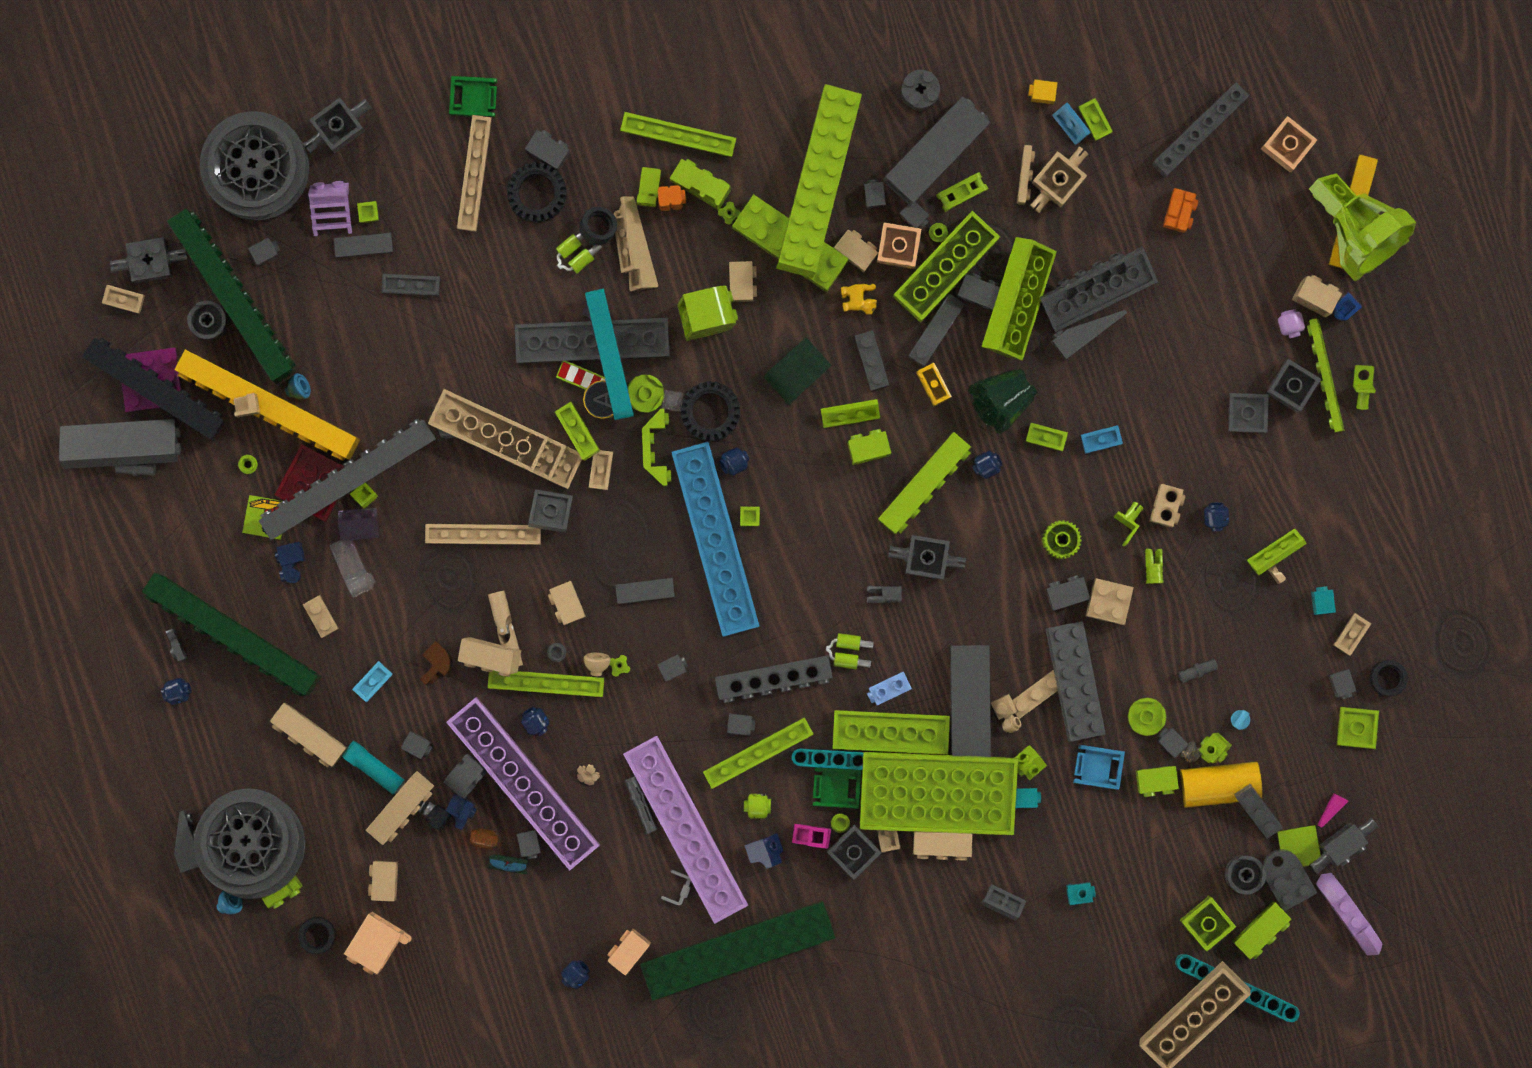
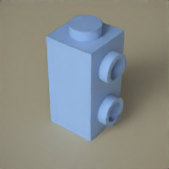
M901 672L868 688L870 692L867 695L871 703L875 702L876 705H879L912 688L905 673Z

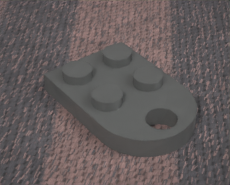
M1279 849L1266 856L1262 864L1266 870V881L1283 911L1317 894L1301 862L1294 853L1285 849ZM1280 856L1282 857V863L1277 866L1273 865V858Z

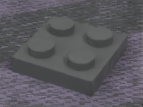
M1229 393L1228 432L1267 433L1269 394Z
M535 489L528 527L566 533L573 496Z

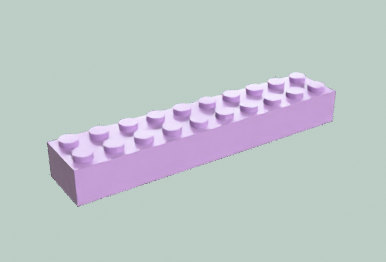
M475 697L447 721L451 729L569 871L600 846L599 842L478 697Z

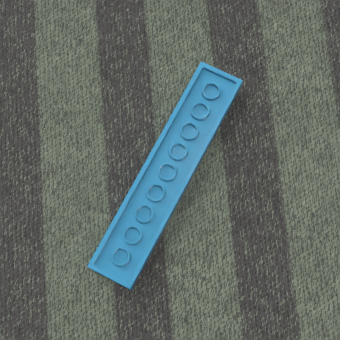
M709 442L673 451V460L722 636L760 627Z

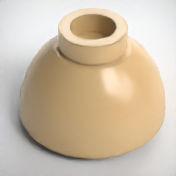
M588 653L584 656V663L587 669L591 671L592 676H601L602 672L609 666L611 658L604 653Z

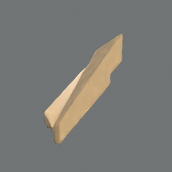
M623 196L620 198V209L614 212L617 220L615 235L621 273L629 272L630 291L658 287V282L635 198Z

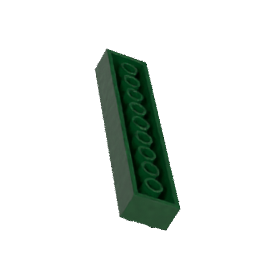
M184 209L167 220L270 379L274 383L279 384L296 373L294 369L296 366L295 362L288 354H284L285 347L280 340L273 337L275 332L267 322H263L265 317L260 309L253 307V298L246 290H242L244 285L239 277L232 275L233 268L225 258H221L223 253L215 243H211L210 240L213 238L207 229L200 226L202 221L194 211L190 212L188 209Z
M154 572L142 591L146 594L145 598L154 604H162L161 609L169 614L176 613L179 615L177 619L189 625L192 623L195 625L194 630L201 634H209L211 636L210 640L218 645L225 644L228 646L226 648L227 651L234 655H242V660L251 666L258 665L260 672L267 676H275L276 682L283 686H291V691L300 697L310 695L322 677L314 670L161 573Z
M822 900L640 963L653 1001L835 939V935Z

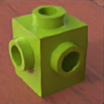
M1213 733L1201 742L1200 745L1202 747L1199 751L1202 753L1201 757L1206 762L1218 763L1219 761L1221 763L1228 756L1226 752L1232 745L1219 733Z
M1030 745L1014 757L1018 758L1017 773L1021 777L1025 775L1029 780L1047 766Z

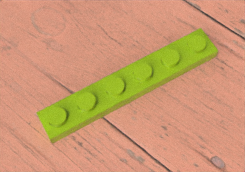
M628 112L624 113L620 130L621 132L727 157H732L736 138Z
M1317 318L1309 320L1310 325H1307L1309 336H1313L1312 350L1314 355L1317 354L1319 361L1316 362L1318 374L1321 373L1323 381H1320L1322 392H1326L1325 407L1327 411L1330 410L1332 417L1329 418L1331 430L1334 429L1335 432L1345 431L1320 322Z
M493 670V672H489L488 688L603 697L605 678L521 671L510 674V676H501L498 674V671Z
M804 717L703 771L713 789L814 734Z

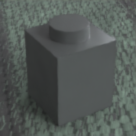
M878 179L868 180V184H864L866 209L885 207L883 182H879Z
M916 202L912 206L908 204L899 213V216L910 227L923 229L929 223L927 220L929 214Z
M270 238L248 248L259 267L280 257L278 254L280 248L275 240L272 241Z
M679 655L657 664L666 682L687 672L685 668L688 667L684 656L680 658Z
M1349 669L1328 675L1335 697L1346 699L1353 696L1352 692H1355L1356 688Z
M729 713L727 733L750 735V732L755 730L756 720H752V716Z
M1165 728L1158 734L1159 739L1157 742L1173 758L1189 745L1173 728Z
M410 731L401 749L423 759L424 756H429L433 747L430 746L431 741Z
M532 830L517 834L521 857L526 856L527 859L537 858L538 853L542 852L538 832Z

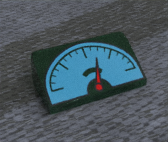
M496 854L489 856L490 869L521 874L527 873L528 859Z

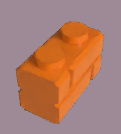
M679 185L670 186V188L668 186L659 187L658 199L661 211H669L671 208L673 210L682 209L683 204H686L685 190H681Z
M1174 188L1163 227L1185 233L1187 229H1191L1193 218L1190 217L1192 210L1196 211L1198 200L1195 199L1197 194Z

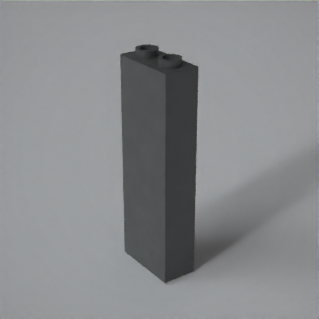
M962 96L885 176L883 182L907 204L912 206L989 126L988 116L983 112H979L971 100L965 99Z
M175 419L60 426L59 462L63 469L178 462V455H181V444L178 443V437H181V427L177 425Z
M989 645L950 646L951 755L991 757Z

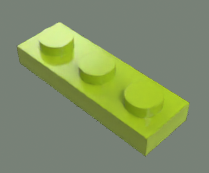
M877 399L821 409L824 428L880 419Z
M572 402L555 411L582 460L585 461L600 452L599 447Z
M1293 529L1247 561L1253 570L1260 575L1306 545L1305 539L1296 529Z

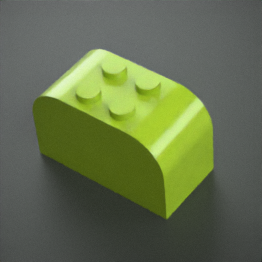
M717 286L682 295L677 306L686 341L731 330L735 326L738 316L736 310H732L731 302H733L731 290H727V286Z

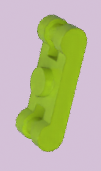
M980 172L936 194L938 200H941L944 212L988 190L987 185L981 180ZM973 182L977 186V188L974 190H972L970 184ZM953 194L955 200L950 202L947 196Z

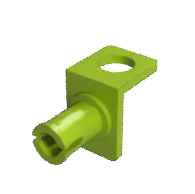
M1355 365L1353 387L1358 392L1357 409H1369V394L1376 392L1373 387V366ZM1367 370L1369 372L1368 379H1359V372Z
M1137 502L1132 503L1125 515L1119 511L1114 515L1115 519L1132 530L1122 544L1124 547L1139 528V525L1134 521L1143 510V507L1140 505L1135 510L1138 505Z

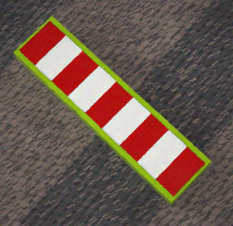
M568 361L562 362L556 378L584 390H587L588 386L594 382L605 381V377Z

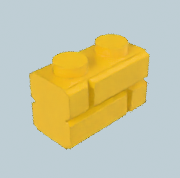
M935 363L916 372L928 397H930L933 407L952 397Z

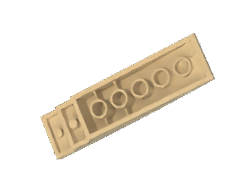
M446 389L443 390L428 422L433 427L566 489L569 488L582 460L578 451Z

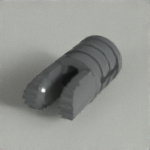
M867 586V592L882 593V596L867 597V603H902L901 586Z

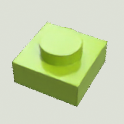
M377 201L357 203L360 223L379 221Z
M366 483L350 493L351 497L363 509L378 497Z
M741 507L740 526H759L760 507Z

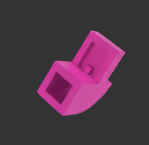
M794 824L792 843L829 848L831 829Z

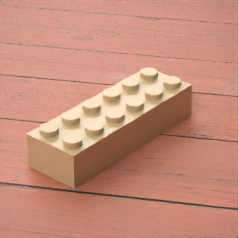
M1222 961L1139 1039L1140 1047L1162 1068H1173L1251 995L1250 988Z

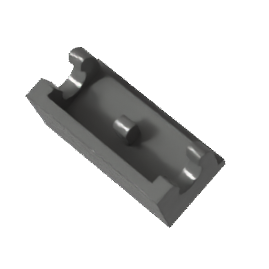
M991 884L981 905L1016 921L1020 917L1026 900Z

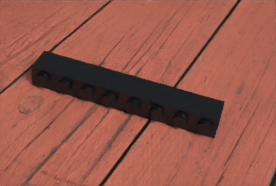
M101 337L100 340L93 338L82 355L84 359L213 441L226 423L222 419L224 415L216 410H213V412L206 409L208 405L199 399L196 402L190 399L191 394L181 389L179 392L174 388V383L168 379L162 381L158 378L159 374L150 368L148 371L142 368L143 363L135 358L132 361L126 358V352L118 347L116 350L109 347L111 343Z

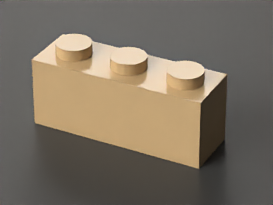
M468 637L461 640L458 661L463 662L466 667L475 668L479 666L482 667V671L493 672L494 670L498 671V674L501 676H510V674L518 672L521 650Z
M914 831L913 855H917L919 859H928L929 855H934L936 859L948 860V856H956L955 860H967V857H972V834Z

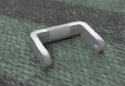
M672 870L671 873L687 879L686 884L683 885L680 900L677 902L664 896L661 899L681 905L691 889L689 887L691 879L685 874Z

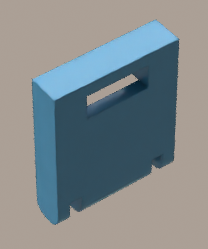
M1079 745L1078 748L1085 750V753H1077L1074 775L1081 776V780L1074 779L1073 783L1119 790L1125 752ZM1111 760H1119L1116 779L1109 778Z

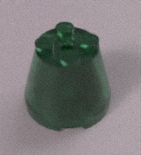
M1012 369L978 380L970 385L968 392L973 396L974 402L972 406L987 427L991 425L995 428L997 434L1007 431L1034 401V395L1037 394L1035 387L1029 384L1026 374L1022 369Z

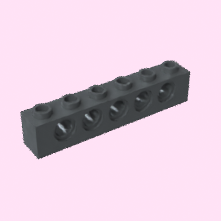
M1236 82L1152 163V166L1166 178L1249 97V94Z
M827 655L715 677L719 700L723 699V702L726 703L735 701L734 697L737 696L747 699L754 697L753 693L761 692V696L773 694L772 690L780 688V692L792 690L791 686L794 685L804 688L809 687L810 682L818 681V685L829 683V679L833 677L829 656ZM809 667H815L817 669L816 677H808L806 670ZM791 670L797 671L799 675L798 679L794 682L787 678V674ZM771 674L779 676L780 681L777 685L769 683L768 678ZM754 677L759 678L761 681V685L757 689L751 688L749 684L750 680ZM734 681H739L742 684L740 692L736 693L731 690V684Z

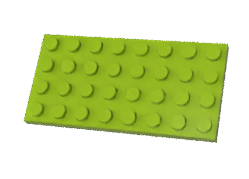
M863 752L859 828L864 830L1014 835L1018 758Z

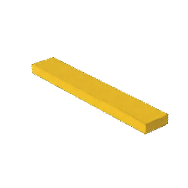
M1364 155L1358 156L1350 189L1356 196L1361 194L1369 195L1378 159ZM1336 236L1329 265L1343 269L1340 265L1338 237Z

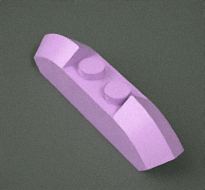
M1332 873L1321 874L1316 883L1320 892L1366 955H1379L1383 944L1371 925Z

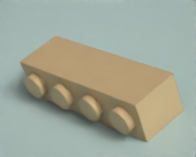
M283 703L270 720L273 723L272 727L279 733L284 731L289 735L288 739L296 745L299 742L304 746L303 750L311 756L313 754L320 758L319 762L326 767L329 765L334 767L347 749L345 745L287 703Z
M416 771L369 825L366 831L382 845L387 841L391 843L398 835L396 830L399 827L403 829L409 822L408 816L410 814L414 816L421 808L419 806L420 802H426L431 797L432 793L430 791L434 785Z

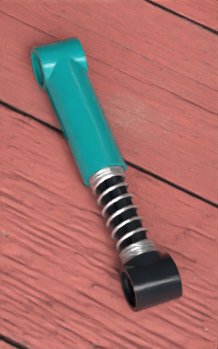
M354 740L341 755L350 764L359 768L392 795L397 794L405 785V779L384 765ZM421 801L419 804L421 807L419 812H422V815L426 817V821L439 831L444 828L452 817L450 813L446 812L438 804L434 806L431 802L428 803L427 801Z

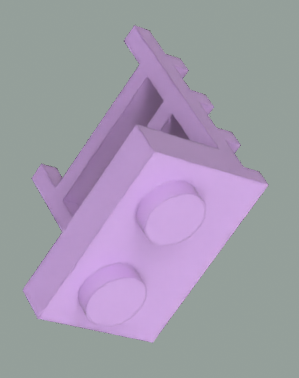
M335 181L332 184L318 182L310 185L308 196L314 236H318L317 230L348 228V234L352 233L348 201L349 183ZM345 206V211L315 213V208ZM346 217L347 222L317 224L316 219Z

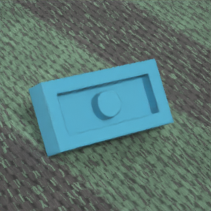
M378 661L352 690L365 702H368L393 674Z

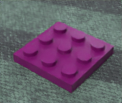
M176 348L131 353L125 356L131 361L133 358L143 363L142 368L147 371L149 368L159 374V379L162 381L168 379L175 384L174 388L181 391L179 372L175 370L178 364ZM122 383L125 412L161 408Z

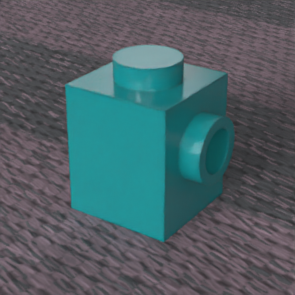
M1090 882L1066 885L1069 905L1093 902V897H1096L1095 887L1091 886Z

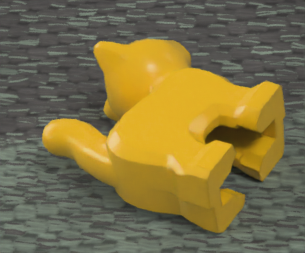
M855 284L850 287H841L842 299L846 298V296L850 299V301L843 303L844 312L848 310H862L866 315H871L876 309L877 300H864L863 297L864 291H873L876 289V285Z

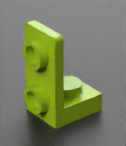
M642 168L637 205L657 206L660 169Z

